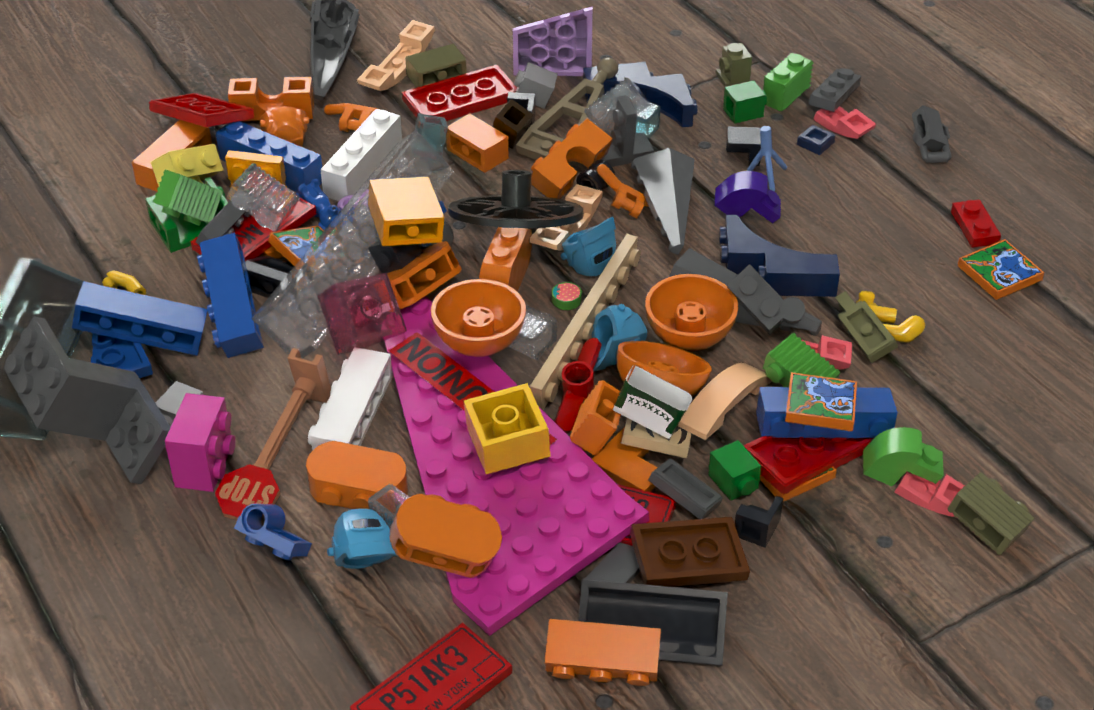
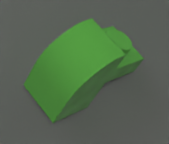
M899 427L883 431L863 450V474L889 486H893L907 471L935 484L944 476L943 451L922 443V432L918 429Z

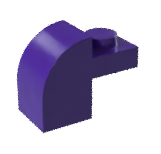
M755 171L737 172L715 188L714 206L726 215H738L740 218L752 208L772 224L781 217V199L774 191L768 190V177L762 173Z

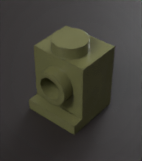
M732 43L722 47V57L719 58L720 69H716V75L725 87L750 81L752 56L743 43Z

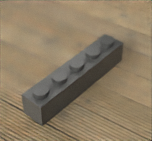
M250 179L200 232L196 243L200 245L199 242L233 233L235 227L239 228L245 220L244 217H249L254 211L253 207L255 205L259 207L263 202L264 198L262 196L265 189Z

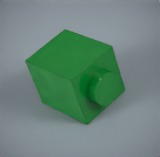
M754 80L725 87L723 110L734 124L764 117L767 96L765 91L761 90Z
M739 440L710 452L708 475L730 501L743 495H749L759 489L761 465Z

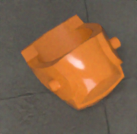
M283 106L266 111L261 115L259 121L262 131L298 146H303L309 124V117L306 116L303 110Z

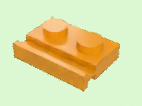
M228 150L225 160L228 179L231 181L230 190L240 191L250 179L263 189L276 184L287 190V186H285L284 159L282 156Z

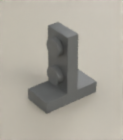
M628 95L617 97L616 109L613 110L615 125L614 130L611 131L613 140L608 153L601 159L608 162L612 167L632 163L634 158L654 153V149L644 132L635 134L637 111Z

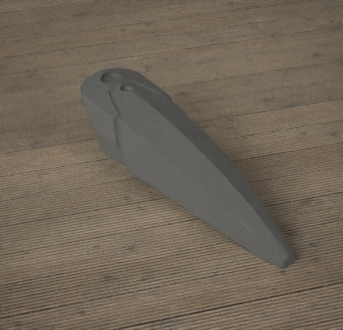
M347 0L312 1L310 14V75L314 98L317 100H323L345 59L360 16L358 14L359 9Z

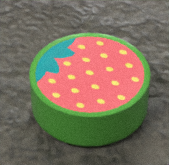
M562 282L552 288V303L555 307L562 310H572L581 304L582 290L578 285L571 282Z

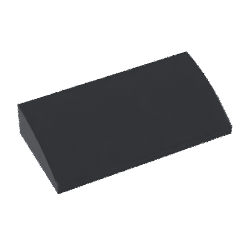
M582 579L578 621L661 629L660 661L723 666L728 592Z

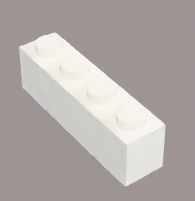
M375 109L321 168L323 192L328 198L339 201L345 196L356 195L402 143L400 115L386 110Z
M354 347L349 359L343 361L341 375L338 381L335 380L333 382L327 403L324 402L320 408L319 420L316 426L312 425L309 430L308 444L312 445V450L329 441L361 446L393 377L391 354Z

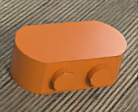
M498 227L483 259L479 279L498 281L518 292L530 262L532 243H530L531 230L527 228Z
M447 241L423 249V253L404 268L386 273L374 281L373 285L383 304L391 302L393 309L387 312H394L416 303L461 272L462 268Z
M329 441L317 446L307 458L306 468L309 489L312 497L317 502L350 509H370L376 511L379 515H385L397 510L407 499L406 464L397 453Z
M416 494L406 499L400 506L390 528L392 548L401 559L469 578L482 574L489 567L502 541L500 526L490 513L481 511L474 505H460L446 501L443 497L434 494Z

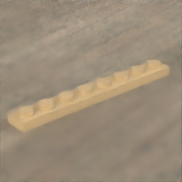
M625 235L530 385L537 405L542 410L545 409L549 401H554L558 386L562 381L561 373L564 366L570 362L578 361L584 343L592 338L596 315L605 310L609 303L615 302L620 285L626 284L632 266H637L641 251L637 249V236Z

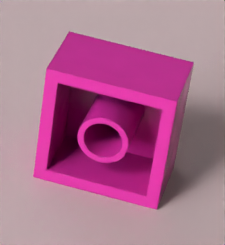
M185 393L165 439L174 487L214 492L218 479H223L227 457L233 454L236 443L235 436L231 435V413L227 412L224 397Z

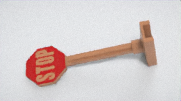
M292 348L288 356V362L295 382L292 389L293 394L256 463L229 472L221 480L215 491V496L224 517L237 520L241 516L243 509L250 504L276 503L281 493L269 468L305 401L311 399L327 403L330 397L331 385L322 355L316 354L314 360L309 361L301 359L299 349Z

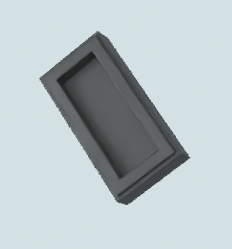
M671 458L655 469L648 480L699 519L707 517L720 505L723 499L720 494Z

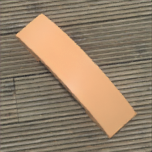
M412 20L399 34L400 43L379 66L371 64L357 79L358 84L378 91L387 90L398 84L407 76L405 57L425 52L435 32L434 26Z
M576 184L565 197V201H570L583 207V219L573 224L538 228L530 237V243L558 251L563 250L562 243L571 234L586 229L601 201L603 191Z
M746 363L734 364L719 373L701 390L689 405L678 427L706 440L723 425L724 416L749 393L757 395L760 387H766L772 381L765 372Z

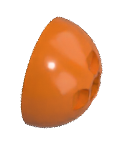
M680 274L665 278L649 290L645 300L647 319L655 334L666 344L685 351H699L719 343L732 329L739 308L736 296L724 283L699 274Z
M471 279L452 284L443 289L434 298L431 305L432 322L443 342L451 349L463 355L473 357L490 356L507 348L519 335L526 316L524 299L515 289L504 283L487 279Z
M626 341L620 343L617 349V367L623 382L629 371L631 370L630 378L635 366L679 387L693 397L704 387L712 370L710 364L701 357L683 349L661 343Z

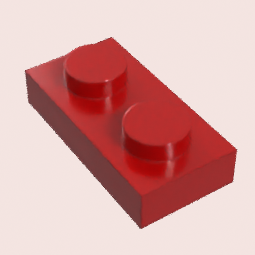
M980 199L952 203L951 213L972 248L989 246L1000 241L1001 234Z

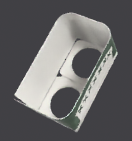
M635 366L630 378L631 370L624 381L613 411L670 439L692 401V396L679 387Z

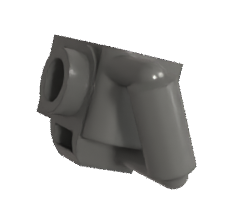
M922 105L912 113L915 127L913 140L920 147L922 159L926 163H947L952 158L948 143L950 138L948 127L941 123L939 111Z

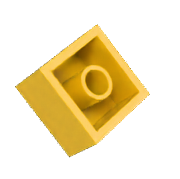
M528 383L463 400L467 429L486 474L551 456L549 430Z

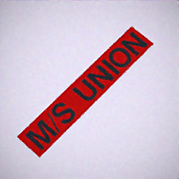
M418 332L388 350L464 411L463 400L495 392ZM549 433V442L551 445L555 441H557V439Z

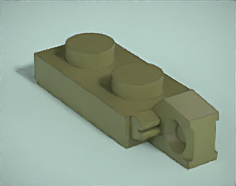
M846 291L835 297L842 311L838 314L841 324L871 363L898 348L894 337L865 300L855 304Z

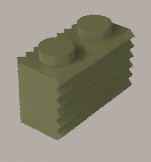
M454 43L405 57L406 75L416 88L467 73L466 58L461 54V51L459 52Z
M982 472L976 475L974 479L956 494L948 507V511L953 513L954 517H958L960 522H964V525L969 527L970 531H974L976 536H980V539L985 541L986 545H990L992 550H996L998 555L1003 554L1024 534L1035 519L1022 502L1015 501L1002 490L999 482L988 478Z

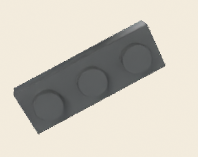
M846 68L836 69L810 95L808 105L834 112L860 86L861 75L854 74L852 70Z

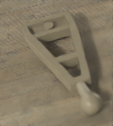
M610 57L601 59L597 65L598 73L592 81L588 79L582 80L529 127L516 144L517 153L536 160L539 157L545 158L553 144L558 140L562 142L564 139L544 131L563 114L579 119L578 125L587 118L592 121L604 94V81L613 78L618 72L617 62ZM586 93L591 94L586 108L575 104Z

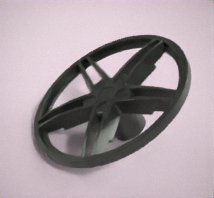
M524 170L502 171V195L475 196L453 201L448 205V214L456 220L482 226L546 228L573 224L582 220L583 207L561 199L531 196L532 173Z

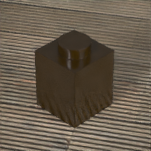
M511 99L496 115L492 127L508 136V147L513 149L529 129L533 114Z

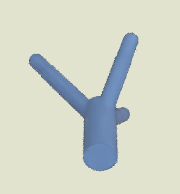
M763 126L760 128L761 149L747 168V171H753L761 158L765 156L769 190L775 192L771 157L783 170L787 169V165L772 149L771 127Z

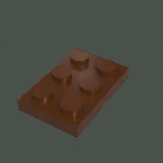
M732 517L631 525L630 536L644 585L673 587L744 581L749 578L750 569Z

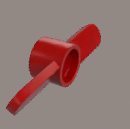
M597 338L587 340L582 347L578 361L570 362L562 369L564 396L554 422L566 434L573 429L581 404L595 388L593 369L602 347L601 342ZM575 380H584L581 383H572Z

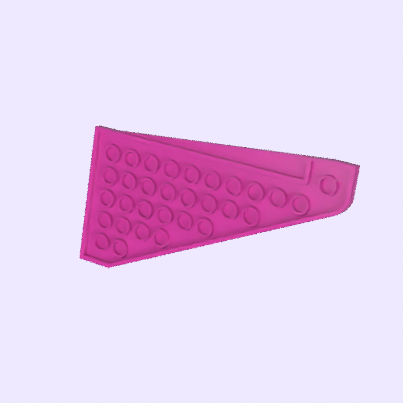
M426 296L408 307L390 313L383 321V340L386 351L389 354L391 353L388 350L418 332L495 392L518 386L489 356L473 357L463 355L446 345L434 328L431 317L432 301ZM391 354L392 374L424 494L439 495L446 501L460 505H474L481 511L490 513L500 526L502 534L501 546L489 567L482 574L469 578L445 571L453 602L489 636L621 542L624 537L630 534L632 524L647 523L649 521V512L626 494L578 445L573 443L570 437L540 407L539 409L547 424L549 433L557 439V441L550 445L551 456L486 474L468 432L465 411Z

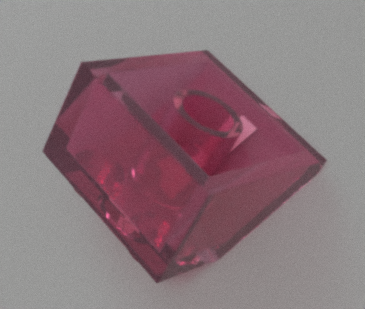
M387 273L336 283L317 296L338 355L352 352L354 347L364 349L407 332Z

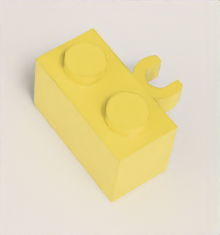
M215 144L168 151L151 161L158 186H160L159 182L162 181L161 177L164 175L163 171L165 170L178 173L198 182L224 171Z

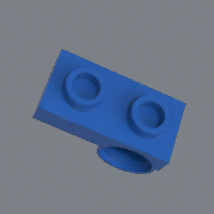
M250 504L246 506L234 529L246 534L244 538L246 541L258 546L266 544L274 548L272 551L274 555L286 560H292L295 556H308L312 543L283 529L286 520L285 513L281 507L275 504ZM262 514L265 516L264 525L261 523Z

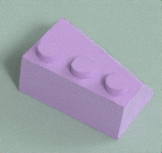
M593 6L513 28V75H517L519 70L524 71L527 63L530 62L557 73V76H583V68L592 67Z

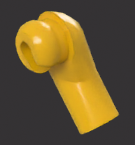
M113 270L106 273L107 277L102 281L103 285L117 289L120 285L126 291L146 295V289L132 275Z
M861 291L859 293V300L856 303L865 300L881 322L895 324L897 309L878 306L874 303L875 294L873 292Z
M917 315L907 318L899 326L883 324L896 341L906 343L914 340L925 329L924 319Z

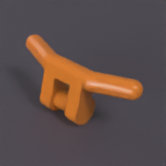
M339 103L326 105L324 112L327 115L342 114L339 120V130L349 132L350 130L356 131L377 108Z
M600 164L597 167V173L616 192L611 206L618 210L621 207L629 211L630 216L637 219L643 207H649L644 194L622 183L605 164Z

